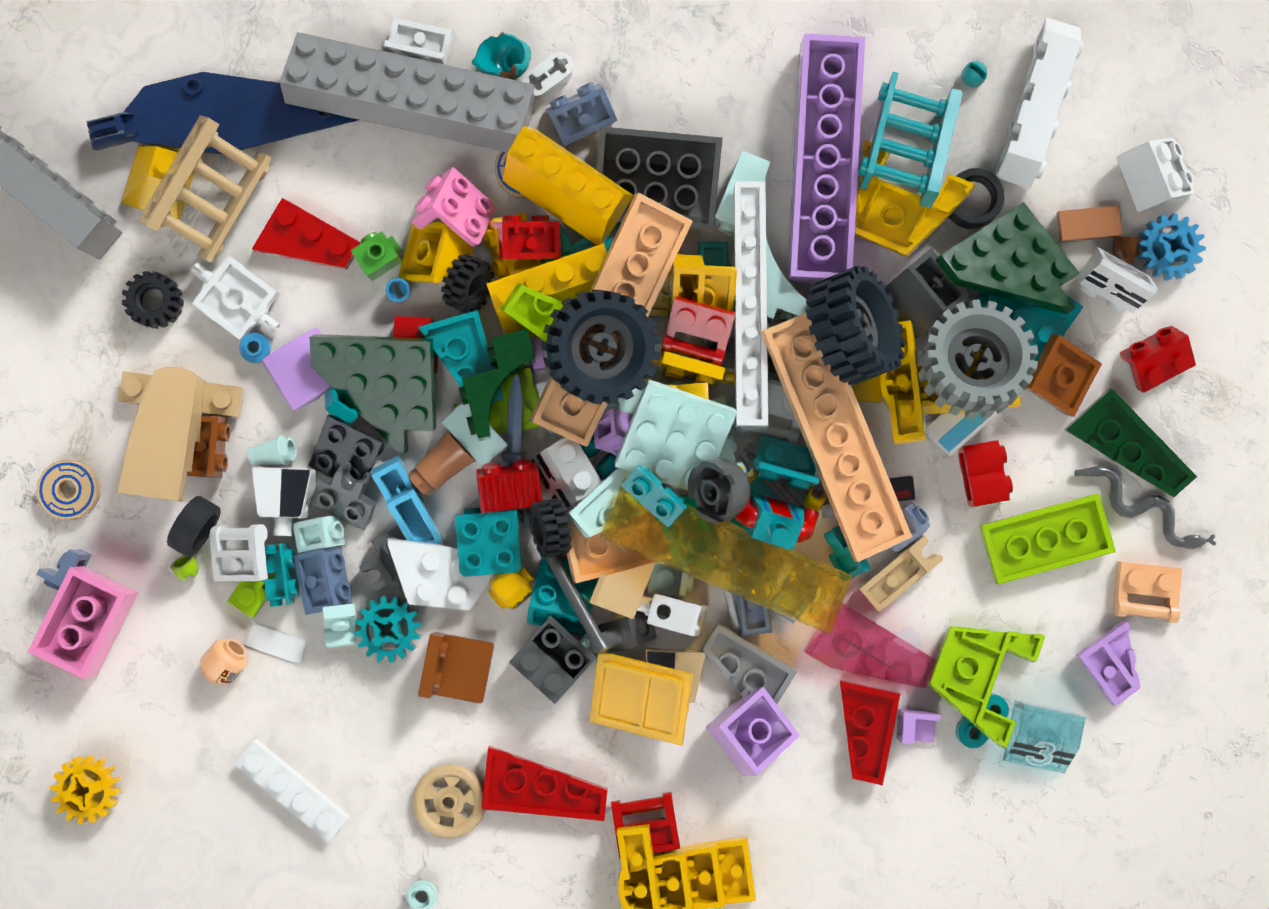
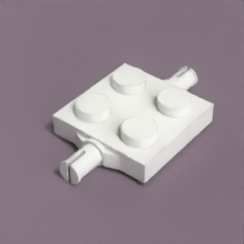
M228 256L223 264L212 273L199 262L194 266L203 274L195 268H191L190 272L204 282L201 292L192 304L236 338L242 340L259 324L271 334H274L277 330L271 327L268 322L279 329L280 323L269 317L267 313L269 307L280 293L235 259Z

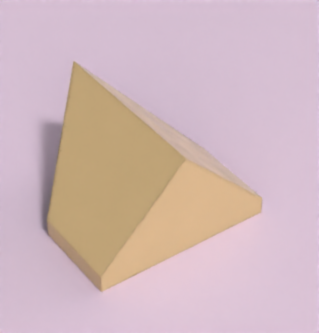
M656 561L610 575L601 573L589 603L634 619Z

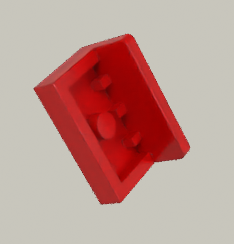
M1173 326L1161 328L1152 336L1135 342L1129 348L1120 352L1121 359L1130 364L1136 388L1142 393L1196 366L1189 336Z

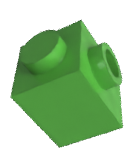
M382 231L366 235L360 241L362 244L351 250L367 277L372 281L402 263L398 255L402 252L399 244L393 236L387 238Z

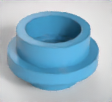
M250 333L241 340L239 349L245 360L251 363H260L262 359L270 354L271 345L264 335ZM257 342L259 344L258 351L251 353L250 345Z

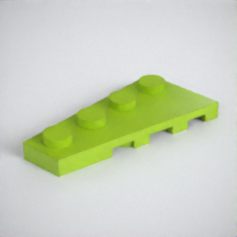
M517 283L500 310L528 329L540 340L547 341L548 334L543 332L545 324L551 325L554 319L550 317L554 309L560 310L563 305L561 301Z

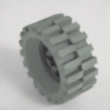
M972 300L967 308L964 302L956 304L952 311L947 309L942 313L939 320H936L919 351L922 352L917 358V366H923L918 373L920 382L928 380L929 383L924 391L928 397L933 393L938 396L935 401L937 406L942 408L947 403L952 406L949 413L955 416L961 410L966 411V419H974L979 412L982 419L989 418L995 411L997 414L1003 412L1030 384L1033 379L1031 375L1036 371L1038 361H1033L1038 354L1037 345L1029 346V343L1034 338L1032 331L1023 332L1021 328L1026 322L1020 316L1015 321L1011 319L1009 315L1013 310L1005 306L1002 312L995 310L996 302L988 301L985 307H981L980 300ZM981 348L984 352L978 359L975 370L968 377L965 373L971 367L974 360L973 357Z

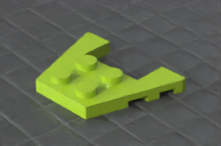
M950 626L946 630L927 685L996 745L1003 749L1007 748L1016 721L988 710L986 707L1005 653H1011L1032 663L1037 662L1045 636L1042 634H1021L1019 632H998L987 629Z

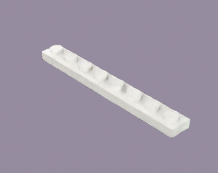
M735 181L734 267L737 269L735 289L736 427H768L767 346L761 335V331L767 329L765 182Z

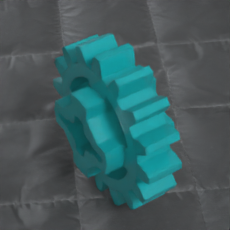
M387 596L381 597V604L375 599L369 601L371 609L361 608L360 612L364 615V618L355 620V623L361 626V630L354 632V636H362L363 639L358 644V647L367 646L369 648L366 653L367 657L376 653L377 662H382L385 656H388L389 662L393 663L396 661V654L402 659L406 658L407 652L405 649L414 651L417 647L412 641L419 640L422 637L421 634L415 632L416 628L422 626V622L414 621V617L419 612H409L410 604L405 602L403 605H400V597L395 596L391 603ZM381 609L395 610L390 616H383L381 613H377ZM404 619H406L408 624V634L403 630L402 622ZM391 622L393 624L391 630L394 634L391 633L386 636L383 624L386 625ZM369 625L373 627V639H371L369 634ZM387 642L399 645L396 649L382 648Z

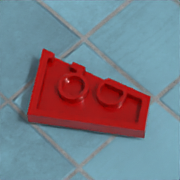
M281 198L252 250L347 270L355 258L351 250L359 246L361 242L288 200Z

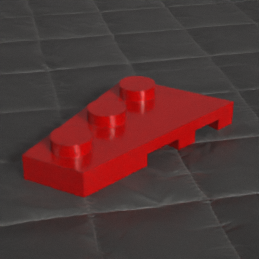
M840 680L852 779L883 786L901 693Z

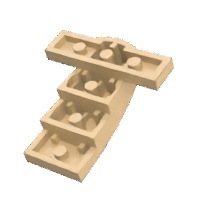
M164 367L155 370L153 375L123 371L118 401L138 404L139 408L127 444L117 493L183 502L187 472H192L195 442H200L202 413L240 418L244 388L208 383L190 370L181 367Z

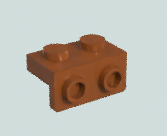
M201 416L200 442H195L192 472H187L186 476L222 479L223 472H226L228 466V457L225 454V443L229 441L231 434L230 424H227L228 418Z

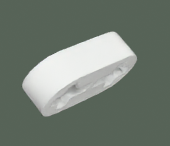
M556 52L523 76L522 82L530 83L532 79L539 82L546 77L541 82V90L537 91L534 88V100L545 98L572 77L574 72L572 59L566 53ZM556 62H559L561 65L566 63L565 73H561L558 70L550 75L555 70L554 64Z

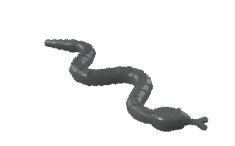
M1095 466L1074 471L1075 476L1107 477L1111 485L1109 496L1111 507L1119 516L1133 518L1143 514L1152 507L1160 508L1163 513V534L1171 545L1186 549L1202 547L1206 542L1216 545V542L1213 541L1215 538L1214 534L1208 539L1200 535H1186L1183 538L1177 537L1174 532L1175 510L1170 501L1160 495L1147 496L1132 506L1124 505L1122 502L1121 478L1113 469L1105 466Z

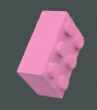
M85 566L70 567L28 652L82 679L97 676L138 592Z

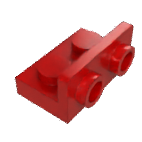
M520 215L502 216L501 222H493V229H498L499 259L561 258L560 221H549V215L531 216V221H521Z

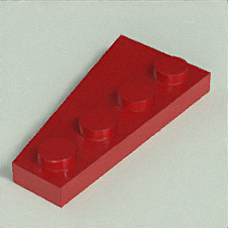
M488 746L482 809L605 821L608 788L496 747Z

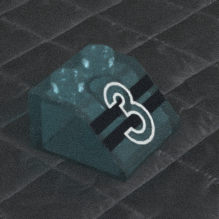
M1015 700L1011 720L1016 721L1008 747L1005 748L1003 760L1065 774L1080 749L1086 717L1070 711Z

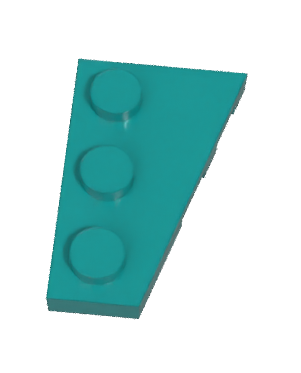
M478 310L418 327L425 338L433 339L434 351L460 387L464 386L463 377L495 369L494 365L491 366L487 350L489 346ZM501 388L498 390L493 403L504 400Z

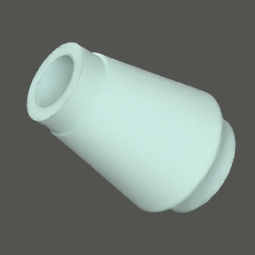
M279 436L248 449V459L251 465H289L290 462L296 460L297 456L296 446L291 437Z

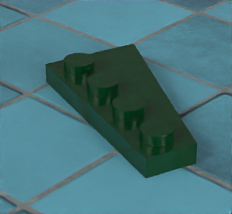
M1112 388L1106 390L1064 429L1171 497L1177 496L1197 478L1195 473Z

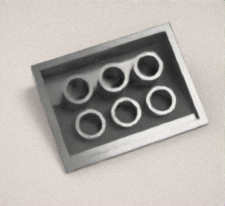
M600 126L596 169L598 172L632 195L640 193L692 220L690 229L714 231L722 137ZM631 201L627 205L618 222L623 221L625 214L631 204Z

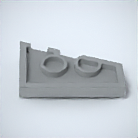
M719 621L702 648L723 675L739 690L742 697L747 696L760 687H764L775 703L778 704L797 673L796 668Z

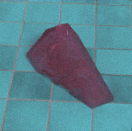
M835 599L804 650L806 654L833 669L924 689L927 686L936 661L926 653Z

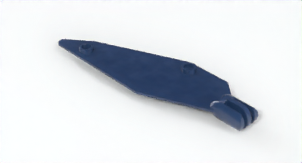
M199 72L144 86L124 112L88 120L86 123L94 151L130 142L180 149L199 116H204L220 124L216 130L220 138L237 149L244 150L359 120L331 113L327 116H321L324 113L322 111L286 104L280 83ZM206 147L204 152L222 154L213 147Z

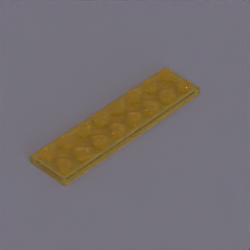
M620 486L601 532V538L826 634H832L852 575L797 551L754 539L745 529L727 521L716 524L707 522L697 514L694 507L685 504L687 508L668 528Z

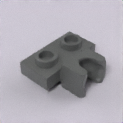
M345 462L337 469L333 479L324 474L318 479L310 504L365 530L370 523L378 502L364 495L372 476L370 472H366L362 479H354L350 474L351 463Z
M396 526L371 541L379 555L374 556L359 566L364 573L372 569L380 572V579L372 585L374 593L395 581L402 594H404L387 545V538L406 540L399 527Z

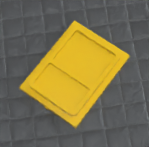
M606 652L598 654L589 722L682 746L689 712L693 674Z

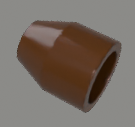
M1113 237V255L1125 263L1133 265L1138 254L1139 237Z

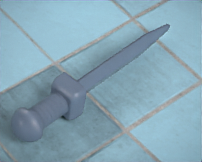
M517 374L513 377L508 401V446L506 451L501 452L502 460L508 462L507 466L513 465V462L516 460L526 459V452H521L523 397L520 378Z

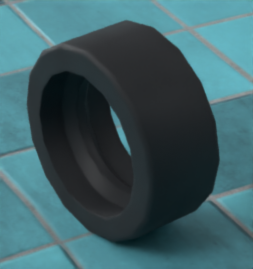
M971 168L958 173L957 177L969 182L975 181L985 186L991 195V203L989 209L979 216L967 215L958 206L948 218L957 226L966 229L980 228L989 224L1000 213L1005 201L1004 188L1000 180L990 171L981 168Z
M196 496L191 499L174 521L167 537V545L186 557H192L208 540L211 528L216 526L221 514L220 507L202 496Z

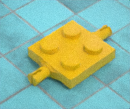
M667 351L661 352L660 361L652 360V363L661 366V370L666 371L665 376L671 379L683 381L684 377L695 379V383H708V389H712L714 385L719 386L720 383L735 385V373L727 371L724 367Z

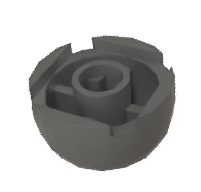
M722 458L711 459L701 462L699 466H695L691 470L688 479V494L690 499L695 498L698 508L694 509L697 514L705 521L716 524L733 519L745 509L750 498V484L743 469L735 462Z

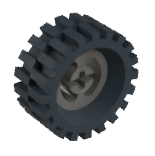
M858 265L813 284L814 286L810 287L808 292L811 296H808L806 299V304L810 307L809 310H806L807 319L812 322V325L809 326L810 334L815 335L817 342L814 345L817 351L821 350L823 353L821 358L825 366L830 364V372L835 377L839 375V381L843 383L848 382V385H854L896 370L901 366V359H904L905 354L901 348L905 347V339L900 334L904 331L902 324H899L897 320L899 313L892 306L894 300L891 294H886L885 284L882 280L877 282V275L873 271L869 272L868 267Z
M605 290L582 291L576 293V297L573 299L566 298L561 302L563 307L560 310L554 309L550 317L554 319L551 325L545 324L543 331L548 334L547 341H542V350L547 352V357L543 358L545 366L551 369L552 373L550 375L553 380L558 382L565 391L593 404L602 405V402H606L611 405L619 403L618 398L628 400L634 397L632 390L636 388L642 391L647 386L643 381L645 376L653 377L657 370L650 367L652 360L660 361L661 352L654 351V344H661L660 335L653 333L652 329L657 327L653 318H648L645 315L649 311L643 305L636 304V300L629 296ZM596 324L599 325L598 330L587 333L585 335L586 338L616 349L617 344L612 337V333L615 332L618 337L619 346L617 354L604 367H599L600 363L610 360L614 355L582 343V350L586 355L584 361L579 352V343L583 333L589 327Z

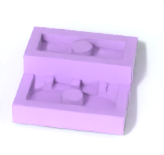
M317 327L262 359L263 365L293 412L320 399L321 395L330 387L311 367L309 337L313 334H321Z

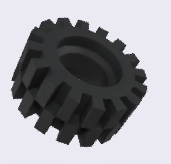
M460 255L458 260L454 259L451 262L453 267L447 268L448 276L443 277L442 282L446 284L441 287V292L444 293L442 299L446 305L464 313L475 310L480 311L481 304L485 305L487 303L486 296L490 297L487 283L493 282L491 279L495 277L494 272H491L493 267L489 265L490 263L471 255Z
M144 271L142 276L139 274L134 275L135 281L131 282L128 280L125 284L129 286L128 291L124 289L122 291V295L126 296V300H122V305L127 307L124 310L125 313L131 316L130 319L134 322L158 329V326L167 327V322L174 323L177 320L174 317L175 314L180 315L182 312L179 309V305H184V300L180 298L183 293L177 288L179 285L169 277L155 271L153 273ZM150 289H159L163 294V304L155 311H147L142 303L144 294Z
M558 498L532 503L530 505L531 510H529V516L531 517L529 524L532 526L530 530L531 535L534 536V545H537V552H540V556L543 558L569 553L571 549L570 542H572V537L569 534L571 527L568 526L569 518L565 515L566 509L562 507L561 500L559 501Z

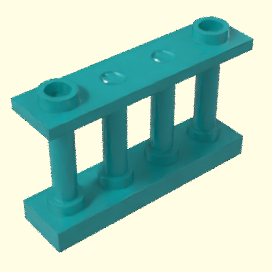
M893 71L889 82H882L877 100L882 101L868 158L863 157L858 171V175L863 176L860 188L866 190L871 177L876 176L917 188V192L922 193L919 205L931 208L940 192L963 91L951 88L946 100L940 99V101L895 89L899 73ZM895 101L933 112L936 117L940 118L939 123H935L932 126L890 114L891 102ZM885 125L928 137L929 141L934 142L933 148H929L926 151L884 139L882 137ZM879 150L922 162L924 167H928L927 173L918 176L876 164Z

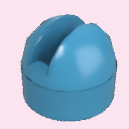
M394 278L386 285V295L393 302H403L410 295V286L404 279ZM399 282L403 297L397 298L393 286L394 283Z

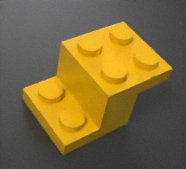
M677 254L649 315L668 316L669 319L675 296L734 311L736 267L705 266L702 255Z

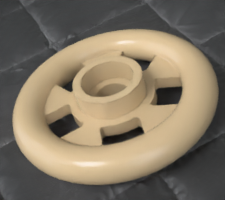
M453 764L437 766L424 774L415 787L413 794L415 816L420 825L434 836L446 839L464 836L480 823L484 815L485 809H482L484 787L479 778L465 767ZM444 777L448 786L436 791L433 783ZM460 780H463L470 787V790L465 795L459 788L455 787ZM451 797L454 800V806H445L444 798ZM433 798L436 811L427 813L425 799ZM465 802L473 805V810L469 817L460 814ZM441 816L453 817V826L441 825Z

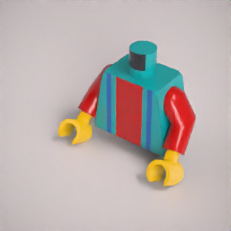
M751 469L747 474L749 484L756 477L754 469ZM811 488L804 500V505L807 508L804 510L803 507L750 491L748 504L736 516V519L741 522L752 538L793 550L796 542L801 543L812 537L819 515L818 511L825 502L827 494L823 492L820 499L815 498L812 494L814 488Z

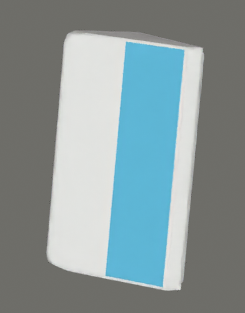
M979 412L974 419H966L965 413H959L957 416L941 414L926 427L925 431L932 443L951 456L996 415L993 413L991 417L982 419Z

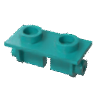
M636 466L621 486L669 528L687 508L683 503L685 500L677 496L670 488L666 487L664 489L660 486L663 482L651 473L648 467Z
M280 543V550H276V544L265 546L267 573L275 572L276 575L274 579L264 580L266 601H270V607L283 605L282 599L286 600V605L294 604V597H298L297 581L291 578L290 567L295 565L294 553L292 548L288 549V543Z

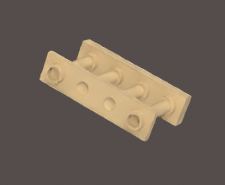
M199 116L138 222L156 232L159 227L163 228L165 226L200 246L201 249L197 256L211 263L213 258L216 259L223 251V241L259 180L261 181L266 177L270 169L268 164L272 158L258 152L254 158H251L218 136L216 130L220 124L209 117ZM206 147L215 148L247 169L239 184L234 183L202 163V158L200 157ZM197 173L232 195L223 211L187 189L185 183L190 174ZM175 200H182L217 221L208 237L171 216L169 210Z

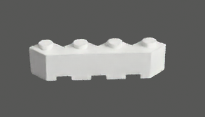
M1046 17L1034 43V57L1022 82L1021 98L1009 122L1008 139L997 161V178L1031 189L1035 178L1040 179L1046 167V161H1044L1050 139H1053L1058 129L1059 121L1056 120L1062 100L1066 98L1072 81L1069 78L1075 59H1078L1083 49L1084 41L1081 40V28Z

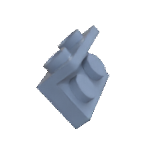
M593 82L587 83L577 89V94L569 98L566 95L560 96L552 100L550 107L545 109L563 146L599 130L600 126L606 127L618 121L606 92L601 85H594Z
M340 546L321 548L293 555L305 615L322 612L323 607L352 604L351 588L348 583L345 560Z

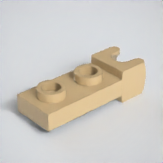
M924 535L911 542L901 553L858 588L876 612L880 613L922 576L929 573L943 561L942 555L932 554L926 559L923 557L922 548L928 543V539Z

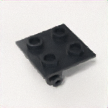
M327 415L308 466L333 478L337 469L343 463L349 462L352 466L350 470L351 476L354 479L360 480L366 472L371 473L376 458L382 454L385 445L382 444L381 439H376L366 434L365 431H360L357 427H352L342 422L341 419Z

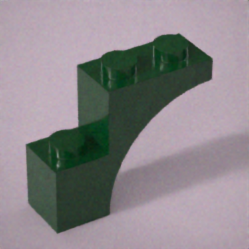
M528 329L491 338L493 346L488 347L487 350L491 366L498 364V369L463 377L464 386L458 387L462 404H469L472 416L466 417L470 434H477L479 441L491 438L490 412L498 390L515 372L536 363Z

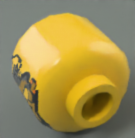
M523 565L518 572L495 574L489 581L491 589L488 590V593L502 609L506 607L517 609L531 597L533 592L531 582L534 580V577Z

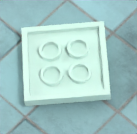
M647 379V386L643 389L615 459V467L632 472L639 465L643 468L648 467L649 471L663 483L688 491V479L691 470L695 466H699L701 462L718 459L737 411L729 406Z

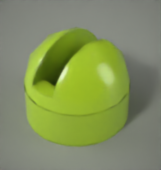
M184 555L174 561L170 567L175 576L183 581H189L188 576L191 574L195 578L199 571V566L194 556L186 557Z

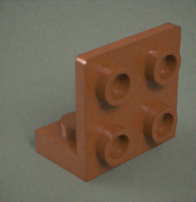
M440 632L431 633L429 635L418 696L431 698L434 695L481 704L485 697L494 643Z

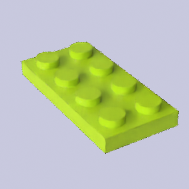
M1099 493L979 525L994 581L998 585L1116 552Z

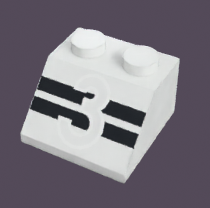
M1099 247L1095 249L1077 277L1079 284L1082 285L1081 291L1093 298H1096L1098 295L1108 300L1106 304L1120 313L1127 310L1133 314L1155 295L1158 290L1149 275Z
M566 437L530 459L531 463L538 462L542 501L558 498L562 502V507H565L566 510L584 499L602 482L580 444Z

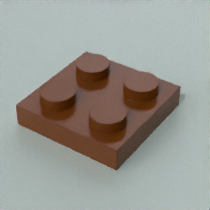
M1051 334L1038 359L1037 369L1031 375L1033 379L1025 389L1063 414L1075 417L1102 363L1061 335Z

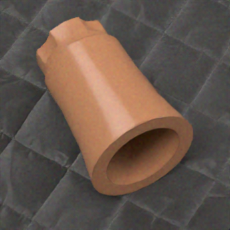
M447 430L438 443L408 473V476L417 489L425 496H429L435 489L438 490L449 479L476 460Z

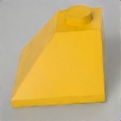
M138 146L120 203L145 210L178 152L157 146ZM190 174L189 178L185 183V185H187L188 190L190 188L194 174ZM175 200L169 210L171 216L178 220L181 218L185 205L184 201Z
M431 222L421 230L414 224H411L398 278L409 282L438 284L443 281V277L448 276L449 273L446 270L448 267H453L451 262L454 259L458 260L460 255H472L474 247L470 246L444 222Z

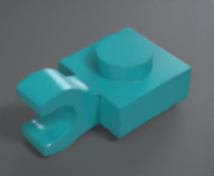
M839 525L824 533L827 543L834 551L828 557L842 582L871 569L866 559L860 562L853 561Z

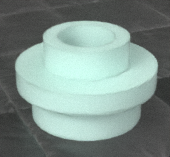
M425 880L414 882L406 893L408 906L411 909H432L437 901L435 886ZM425 891L428 898L420 900L417 897V892Z

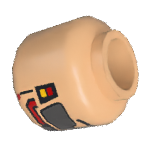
M234 639L215 641L200 659V667L204 678L213 684L227 685L232 683L247 666V653L244 646Z

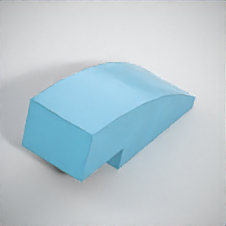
M398 455L373 468L371 476L384 496L386 505L406 540L432 544L443 542L418 489L410 481L409 472L400 456Z

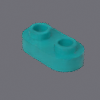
M991 693L986 708L989 710L990 706L997 705V714L1007 717L1009 713L1007 702L1001 696ZM963 716L955 729L958 741L968 748L981 747L989 738L978 728V735L975 738H970V729L977 727Z

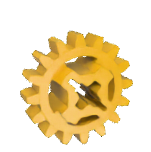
M94 755L86 756L85 759L82 756H78L72 759V763L66 762L61 765L63 771L54 774L53 777L59 782L50 786V790L57 791V796L53 797L51 802L60 803L61 806L58 807L57 813L68 812L66 816L67 821L77 817V822L80 825L87 822L88 819L90 823H94L100 820V816L105 817L111 813L108 807L112 808L118 804V801L113 796L122 793V789L115 787V783L120 781L121 778L118 776L112 777L111 773L115 770V766L105 768V758L95 762ZM83 787H88L89 791L84 792ZM104 791V796H103V799H102V801H101V797H100V796H101L102 792Z

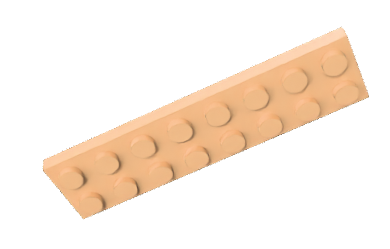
M635 193L590 292L592 290H605L629 296L636 300V304L643 305L649 311L645 314L648 317L693 221L640 193ZM596 324L589 327L583 333L579 343V352L584 361L586 355L582 350V343L614 355L610 360L600 363L599 367H604L617 354L619 346L618 337L615 332L612 333V337L617 344L616 349L586 338L585 335L587 333L598 330L599 325ZM550 375L530 421L587 447L608 403L602 402V405L593 404L587 400L584 401L561 388V385L554 381Z
M803 313L761 331V335L853 561L860 562L912 538V535L852 386L848 385V382L843 383L839 381V375L835 377L830 372V364L825 366L821 359L823 353L821 350L817 351L814 345L817 342L815 335L810 334L809 326L812 325V322L807 319L806 313Z

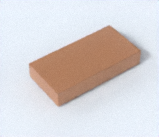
M1119 205L1064 210L1056 213L1059 243L1122 236Z

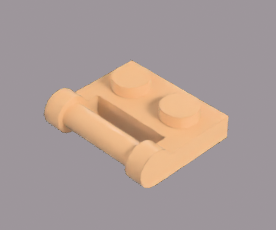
M1117 561L1113 603L1114 616L1126 617L1127 615L1162 618L1166 622L1178 623L1180 619L1179 599L1182 568ZM1130 593L1166 597L1165 606L1129 603L1127 596Z

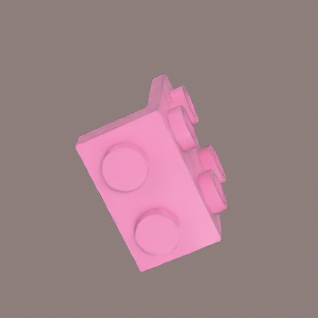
M454 167L441 176L434 175L425 185L426 194L414 206L416 213L411 223L421 230L436 218H439L470 246H477L480 244L496 211L495 204Z

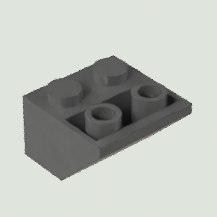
M932 248L894 278L885 288L886 294L890 293L894 300L892 306L898 310V318L901 322L911 320L916 339L929 330L947 309L952 311L956 304L964 302L971 296L964 287L952 283L935 261L938 256Z
M550 616L509 663L549 700L556 704L597 657Z

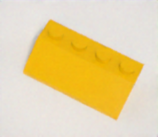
M523 126L507 152L502 181L595 245L603 244L634 196L535 128Z
M604 243L487 283L504 333L508 334L526 329L500 310L517 283L561 302L566 298H575L576 293L582 291L590 292L607 255ZM528 331L530 337L535 336L530 331Z

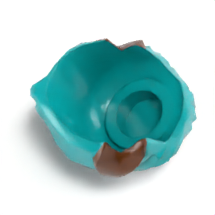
M501 32L497 37L490 36L482 41L477 49L476 56L472 60V65L482 73L515 80L521 77L529 67L531 60L530 47L515 35Z

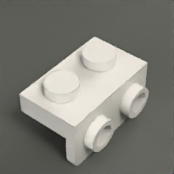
M394 17L388 41L384 40L383 48L385 52L447 65L454 33L450 29Z

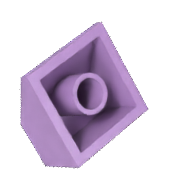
M764 687L758 688L727 707L706 726L738 771L744 776H757L800 736Z

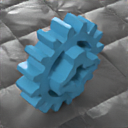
M1173 213L1168 219L1163 214L1157 217L1156 221L1152 220L1146 224L1148 230L1144 229L1139 232L1138 235L1144 241L1138 243V248L1142 249L1143 253L1138 255L1137 259L1146 260L1147 263L1143 266L1144 270L1154 269L1152 277L1156 278L1163 273L1164 281L1172 279L1173 276L1178 280L1185 277V273L1190 274L1196 270L1194 264L1197 265L1203 261V258L1198 253L1206 250L1205 246L1199 245V241L1205 238L1204 234L1196 235L1195 231L1199 225L1195 224L1190 227L1188 225L1189 217L1186 216L1178 221L1177 213ZM1164 228L1172 229L1170 232H1168V234L1165 232H1158L1160 229ZM1174 261L1183 262L1179 266H1169Z

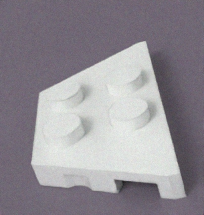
M387 538V545L405 598L410 605L469 611L494 575L462 576L459 572L457 546Z

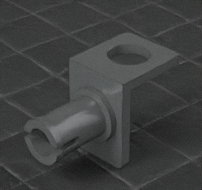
M636 613L634 619L624 617L599 624L598 629L609 647L606 653L634 648L656 639L657 634L654 625L647 624L648 616ZM639 619L645 622L647 629L645 636L641 635L638 630ZM590 640L591 648L594 650V652L597 653L595 647L593 646Z

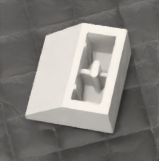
M1174 138L1147 141L1116 156L1138 213L1152 210L1195 193L1193 189L1194 178L1191 172L1185 168L1182 161V148L1178 142L1174 141Z

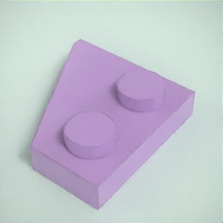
M1127 621L1120 622L1076 654L1111 705L1117 706L1140 689L1139 676L1135 671L1134 649H1131L1128 633L1131 629Z

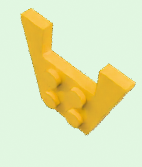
M865 140L863 157L868 158L871 141ZM879 150L876 164L885 166L891 153ZM948 174L932 207L927 208L919 205L921 196L882 181L876 176L871 177L866 190L862 189L860 186L863 176L859 175L855 236L908 258L967 198L975 187L974 183Z

